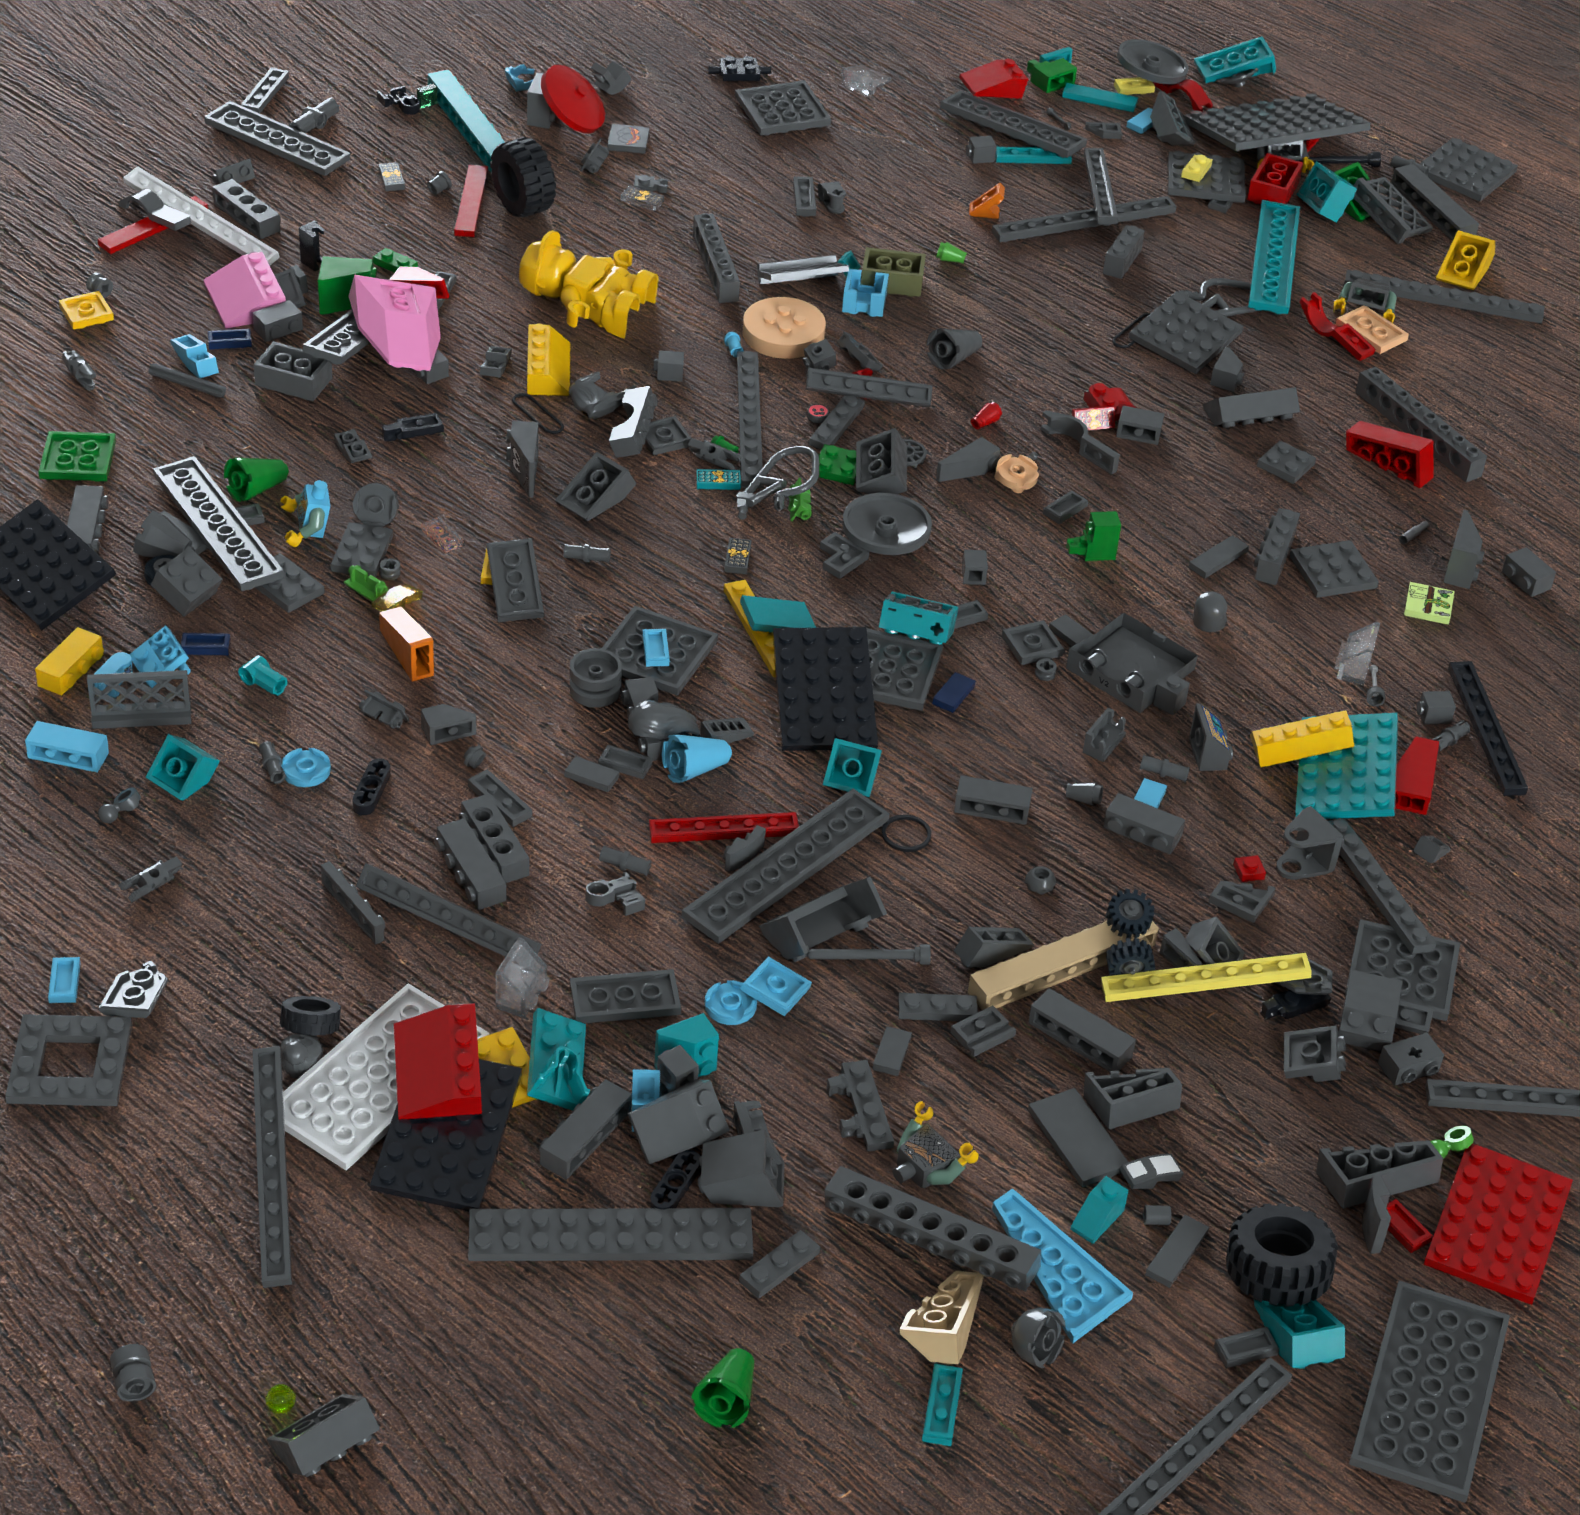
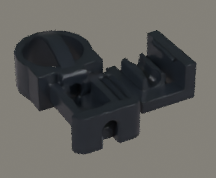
M405 86L393 88L390 90V94L386 95L377 91V100L384 107H389L391 104H399V108L405 114L413 115L420 112V100L414 95L408 96Z

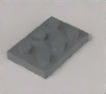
M349 522L331 562V571L350 574L348 572L349 568L352 565H359L364 571L368 572V576L372 575L376 578L380 569V563L384 559L393 538V529Z
M281 553L274 556V559L284 570V578L273 583L255 587L288 613L325 593L324 586Z

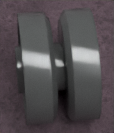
M601 648L586 649L574 655L570 661V695L573 700L587 707L600 708L611 705L618 700L621 695L622 662L619 657L611 651Z

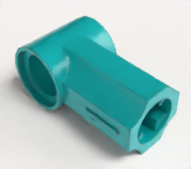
M260 655L255 656L238 669V674L245 684L250 686L255 683L273 695L279 696L287 686V678L271 669L267 660Z

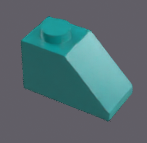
M1105 1176L1089 1193L1070 1230L1094 1244L1124 1212L1129 1190Z

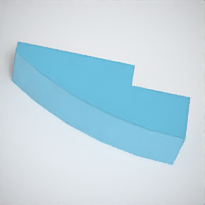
M190 334L170 340L171 345L182 362L196 377L204 378L219 373L216 357L207 352L204 342Z

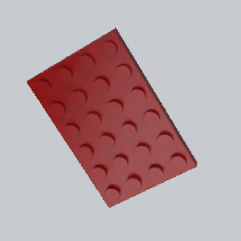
M1472 1144L1464 1151L1423 1265L1532 1305L1573 1179Z

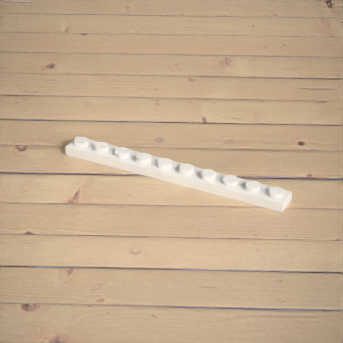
M137 166L123 177L125 184L138 192L143 189L153 191L162 200L164 205L189 215L192 225L239 254L247 255L253 252H263L269 266L280 258L278 251Z

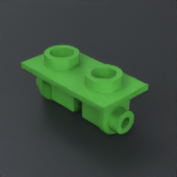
M798 478L795 485H791L790 488L800 486L801 478ZM810 489L798 495L788 496L790 521H793L796 516L803 520H808L812 515Z
M352 565L349 568L350 578L345 580L344 584L373 603L377 604L393 594L387 588L384 581H380L372 575L368 576V572L364 571L359 565Z

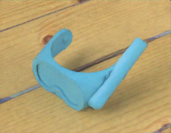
M520 64L514 68L512 66L506 67L505 75L514 90L518 92L528 90L533 79L524 83L523 79L516 77L520 74H534L535 70Z

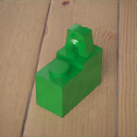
M1064 58L1042 63L1033 59L1027 63V72L1031 75L1030 82L1045 93L1064 88L1067 83L1075 84L1077 67Z
M1117 511L1091 512L1090 519L1086 522V530H1083V535L1067 539L1066 548L1068 553L1083 555L1085 561L1116 560L1121 531V522Z

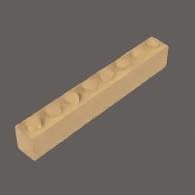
M1107 921L1092 928H1086L1069 937H1063L1056 942L1043 945L1028 953H1022L1005 962H999L987 969L976 971L970 975L968 994L977 996V1005L981 1010L992 1005L995 1008H999L1107 965L1106 955L1108 949L1111 950L1113 944L1118 946L1117 941L1122 940L1125 943L1127 934L1123 933L1122 937L1118 936V930L1113 933L1111 931L1112 925L1108 926ZM1153 921L1146 934L1142 935L1140 933L1139 936L1140 942L1144 940L1151 947L1155 946L1159 929ZM1132 934L1130 940L1134 941L1135 937L1134 934Z

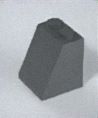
M765 1129L703 1143V1153L699 1157L702 1170L701 1177L698 1178V1185L701 1193H705L710 1203L765 1207L783 1206L785 1162Z

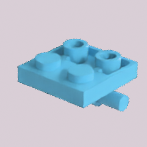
M166 625L129 654L139 672L174 671L176 668L179 671L187 670V674L191 671L186 664V660L189 657ZM153 680L146 681L151 688L158 684Z

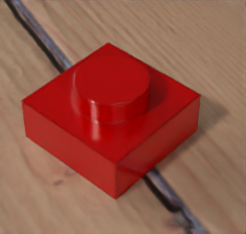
M1258 855L1234 859L1233 866L1241 882L1265 879L1266 871Z

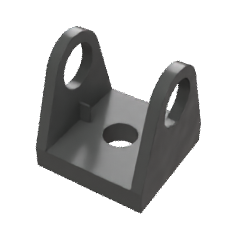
M1311 806L1303 809L1284 831V840L1291 846L1277 861L1276 870L1278 874L1286 879L1297 880L1326 875L1335 871L1344 835ZM1292 831H1298L1296 840L1290 836ZM1286 862H1292L1300 867V871L1290 873L1284 870L1282 865Z

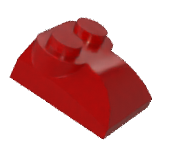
M1096 383L1089 387V392L1084 393V401L1089 408L1114 406L1115 421L1119 420L1123 406L1136 408L1121 388H1108L1102 383Z

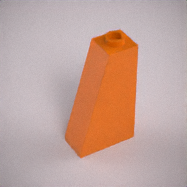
M402 607L380 612V631L411 681L434 676L432 637Z

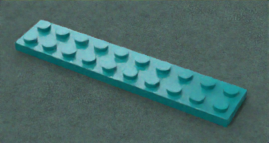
M1262 200L1248 303L1249 308L1258 311H1271L1275 314H1288L1300 206Z

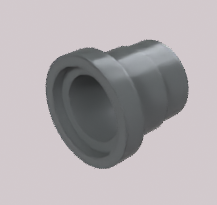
M439 171L427 183V186L432 194L437 195L443 190H449L452 187V182L445 172Z

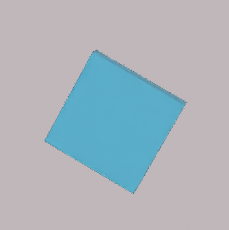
M768 956L742 984L741 991L785 1016L810 989L812 982Z

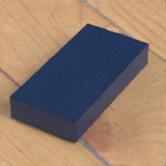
M250 329L208 331L209 350L252 347Z
M182 633L181 647L187 655L229 656L231 637L230 634Z
M955 672L933 697L932 704L953 713L974 689L976 681Z

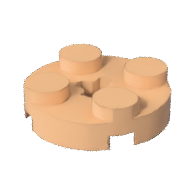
M1008 454L998 460L995 479L1013 492L1022 493L1037 483L1039 477L1038 466L1032 459L1024 455H1019L1017 458L1012 457V454Z

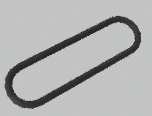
M1145 313L1140 315L1130 325H1128L1119 334H1117L1112 339V343L1119 348H1128L1135 343L1134 340L1130 342L1128 345L1117 344L1115 340L1118 337H1120L1123 333H1125L1129 328H1131L1135 323H1137L1141 318L1148 316L1151 313Z
M519 393L513 396L512 402L534 422H539V426L545 432L558 434L563 431V423L531 395ZM520 396L528 397L554 419L561 428L556 431L548 430L520 406L515 399Z

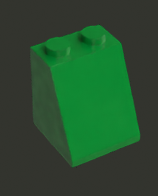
M322 257L318 276L319 314L325 315L352 309L349 293L354 275L376 278L377 268L373 267V259Z

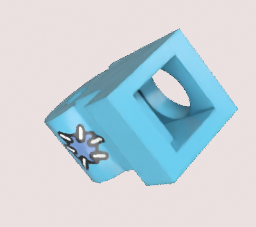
M124 652L115 653L94 674L133 673L131 656ZM94 683V686L101 691L108 686L105 683ZM113 689L107 695L116 698L120 693Z

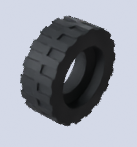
M300 996L287 998L281 1004V1027L295 1034L311 1036L332 1034L337 1032L340 1026L341 1005L323 997Z

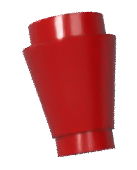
M995 402L986 403L971 419L972 426L979 430L998 421L1002 415L1001 408Z

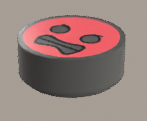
M820 404L811 405L807 412V418L814 423H823L829 415L828 408Z

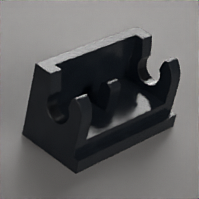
M315 220L299 227L300 261L314 272L319 270L317 262H322L319 232L324 234V228L318 225V222Z

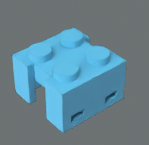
M849 269L844 289L842 312L850 314L866 312L871 317H883L889 274L876 272L874 286L860 284L862 270Z

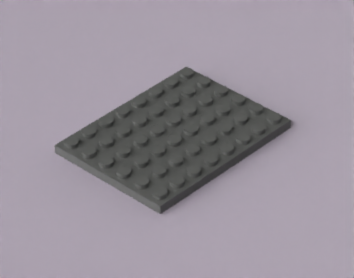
M1306 94V97L1291 96L1287 100L1278 98L1274 99L1273 102L1258 101L1257 104L1253 105L1244 103L1240 107L1225 106L1224 109L1220 110L1210 108L1206 112L1192 111L1191 114L1184 115L1189 126L1235 151L1368 131L1371 124L1364 120L1363 117L1356 116L1353 112H1348L1344 108L1336 106L1335 103H1329L1326 99L1317 97L1316 94Z

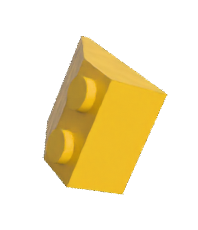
M1458 230L1436 276V280L1474 291L1493 260L1495 240Z

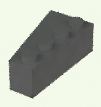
M1429 1140L1395 1143L1394 1147L1388 1148L1380 1144L1370 1145L1369 1149L1355 1150L1354 1146L1342 1147V1151L1331 1152L1329 1148L1319 1150L1316 1173L1342 1209L1366 1202L1374 1174L1380 1173L1390 1192V1196L1439 1182L1443 1157Z

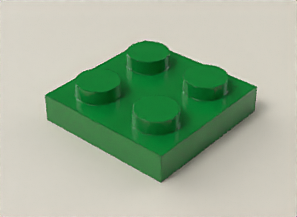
M824 444L819 454V478L854 485L856 482V450Z

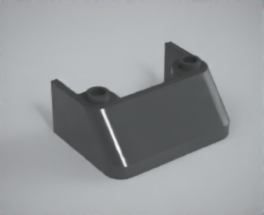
M870 876L829 891L759 925L763 936L786 960L792 959L794 963L807 957L810 948L846 930L854 928V931L858 932L869 926L868 921L882 917L887 912Z

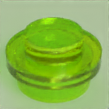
M277 1384L267 1393L265 1398L266 1406L271 1412L278 1414L286 1413L296 1403L295 1393L289 1386Z

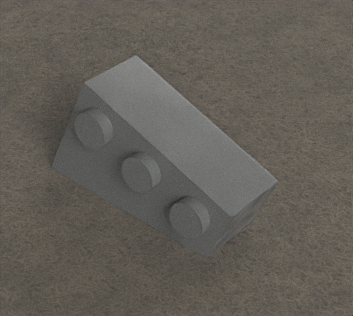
M1170 1068L1135 1070V1074L1119 1075V1071H1110V1075L1094 1076V1072H1085L1083 1097L1106 1127L1112 1129L1180 1109L1182 1083Z

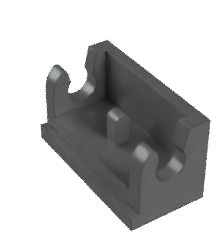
M1107 708L1086 733L1082 753L1104 762L1126 736V732H1124L1126 724L1124 716L1120 718L1119 723H1116L1113 720L1114 710Z
M760 1101L734 1102L733 1122L738 1135L763 1129L769 1135L763 1111H749L753 1108H760Z

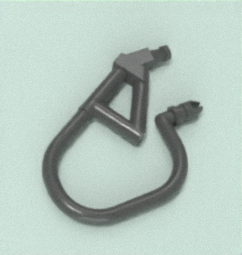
M1212 278L1202 283L1199 293L1198 291H1185L1189 293L1191 299L1203 301L1206 298L1207 288L1210 286L1225 285L1250 290L1251 283L1225 278ZM1218 293L1203 303L1208 308L1217 304L1221 310L1215 311L1225 317L1258 311L1248 306L1230 308Z
M794 446L775 453L762 470L758 472L745 491L739 492L736 495L739 511L738 518L741 520L746 519L748 506L753 507L774 493V508L777 511L778 509L781 511L784 508V497L798 495L812 488L819 478V456L817 452L810 447ZM793 454L809 455L812 459V475L804 484L781 490L786 487V480L767 477V474L780 459ZM760 484L768 486L762 491L753 494Z

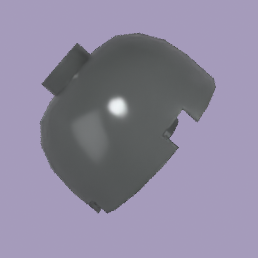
M1041 1307L1024 1312L1011 1328L1012 1344L1016 1354L1022 1360L1039 1368H1045L1043 1365L1046 1362L1051 1365L1060 1354L1065 1340V1336L1060 1334L1061 1326L1066 1327L1062 1314Z

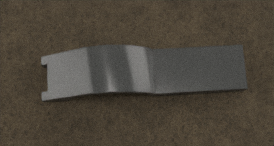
M143 189L118 201L119 207L124 209L129 208L131 200L139 203L146 211L150 220L175 231L191 224L189 215L164 205L158 195L149 189Z
M1047 410L1043 412L1042 416L1048 419V425H1042L1040 430L1048 435L1065 434L1073 437L1080 443L1079 454L1111 475L1117 472L1120 454L1090 436L1086 424L1080 419Z

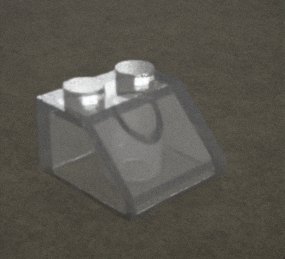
M1374 622L1351 632L1347 642L1342 641L1334 668L1338 669L1337 679L1364 686L1381 623Z
M518 937L496 971V1009L525 1018L529 1010H533L536 1007L538 996L541 991H546L550 978L547 976V964L522 938Z

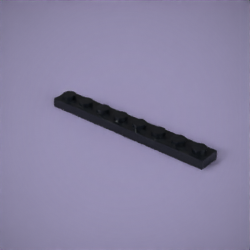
M1472 661L1450 662L1448 667L1449 673L1503 796L1526 795L1528 786Z

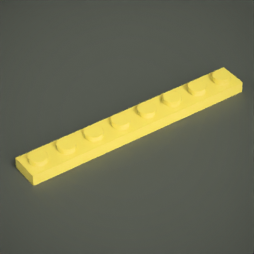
M1300 953L1139 972L1133 975L1101 977V985L1105 1002L1308 979L1311 978L1312 970L1307 954Z

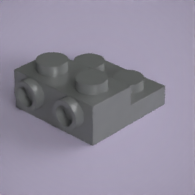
M1337 1026L1284 1032V1074L1286 1079L1311 1075L1314 1082L1341 1079V1072L1346 1071L1345 1057L1341 1055V1052L1346 1051L1344 1036L1339 1035Z

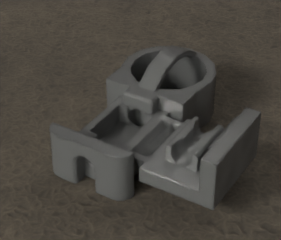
M623 872V876L607 882L602 879L591 882L586 886L585 900L592 906H605L608 903L614 902L616 897L617 901L621 900L625 916L645 910V898L636 890L637 882L634 879L630 880V875L626 872Z

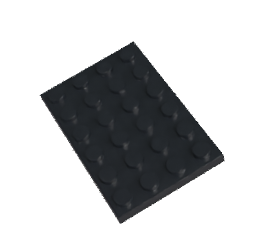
M38 499L0 526V591L41 631L117 575L104 559Z
M866 627L773 628L772 635L782 751L832 750L835 738L877 749L878 737Z
M479 1059L482 1114L398 1120L397 1103L370 1183V1190L470 1212V1209H481L521 1080L522 1068Z

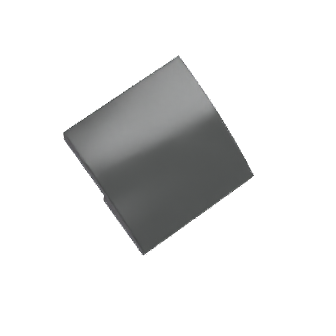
M1380 1173L1374 1174L1362 1215L1363 1236L1370 1254L1381 1252L1391 1220V1216L1386 1208L1390 1192Z

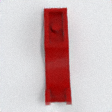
M1186 79L1177 84L1153 82L1155 87L1167 94L1178 89L1183 90L1189 96L1192 109L1195 111L1203 112L1202 106H1206L1209 109L1213 108V103L1196 81Z
M1313 292L1311 294L1312 300L1307 301L1304 297L1300 299L1299 303L1305 316L1317 333L1327 337L1333 336L1358 361L1374 355L1376 349L1349 323L1337 326L1328 320L1323 311L1322 298L1317 293Z

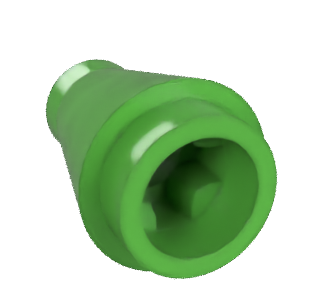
M941 242L936 257L940 258V261L963 264L967 252L958 249L948 242Z

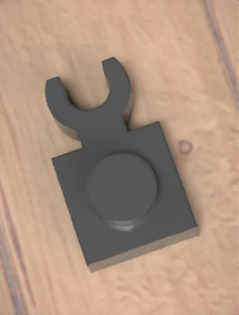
M635 175V192L645 190L650 194L653 191L667 193L668 179L654 180V176Z

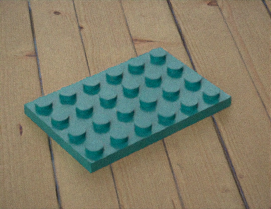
M1398 713L1348 715L1352 725L1354 747L1299 759L1296 817L1303 809L1309 806L1314 808L1325 819L1395 816ZM1302 717V720L1309 719L1311 717Z

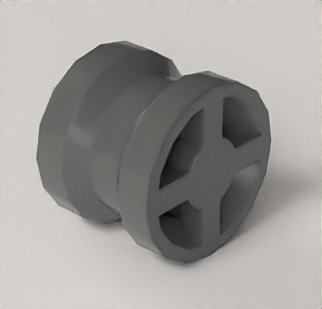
M93 273L86 282V288L90 292L100 291L103 298H106L113 290V283L108 278H104L102 274Z

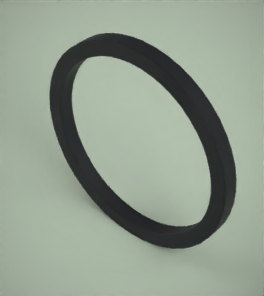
M905 814L896 815L889 818V821L883 824L882 838L893 849L903 852H914L923 849L929 844L931 829L919 817ZM897 820H912L921 824L926 829L927 838L920 845L904 847L893 843L887 837L886 828Z

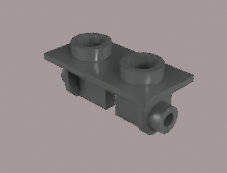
M601 138L597 144L592 143L588 152L583 157L581 163L584 165L580 170L581 172L584 168L588 169L591 173L598 172L602 163L608 157L609 150L600 144Z
M250 158L215 170V175L212 176L214 183L219 184L231 179L239 184L255 178Z
M366 689L364 690L367 699L362 700L359 704V709H361L362 713L374 719L382 713L378 720L393 729L401 727L402 719L409 722V718L405 713L406 709L400 703L387 701L379 692L375 691L372 693Z

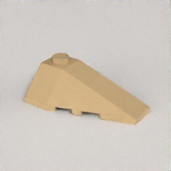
M955 1271L938 1286V1292L934 1296H926L918 1310L912 1309L907 1313L900 1327V1335L930 1362H940L945 1365L959 1364L966 1348L984 1276L976 1272Z

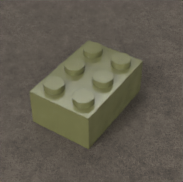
M866 247L861 285L874 286L876 272L889 274L887 294L921 297L926 254Z

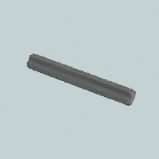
M156 363L150 365V375L219 398L225 396V386Z

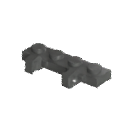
M868 1060L841 1063L842 1074L828 1078L826 1089L829 1097L832 1094L846 1095L851 1100L855 1115L849 1120H840L839 1130L842 1138L852 1136L863 1138L867 1152L893 1148L894 1138Z

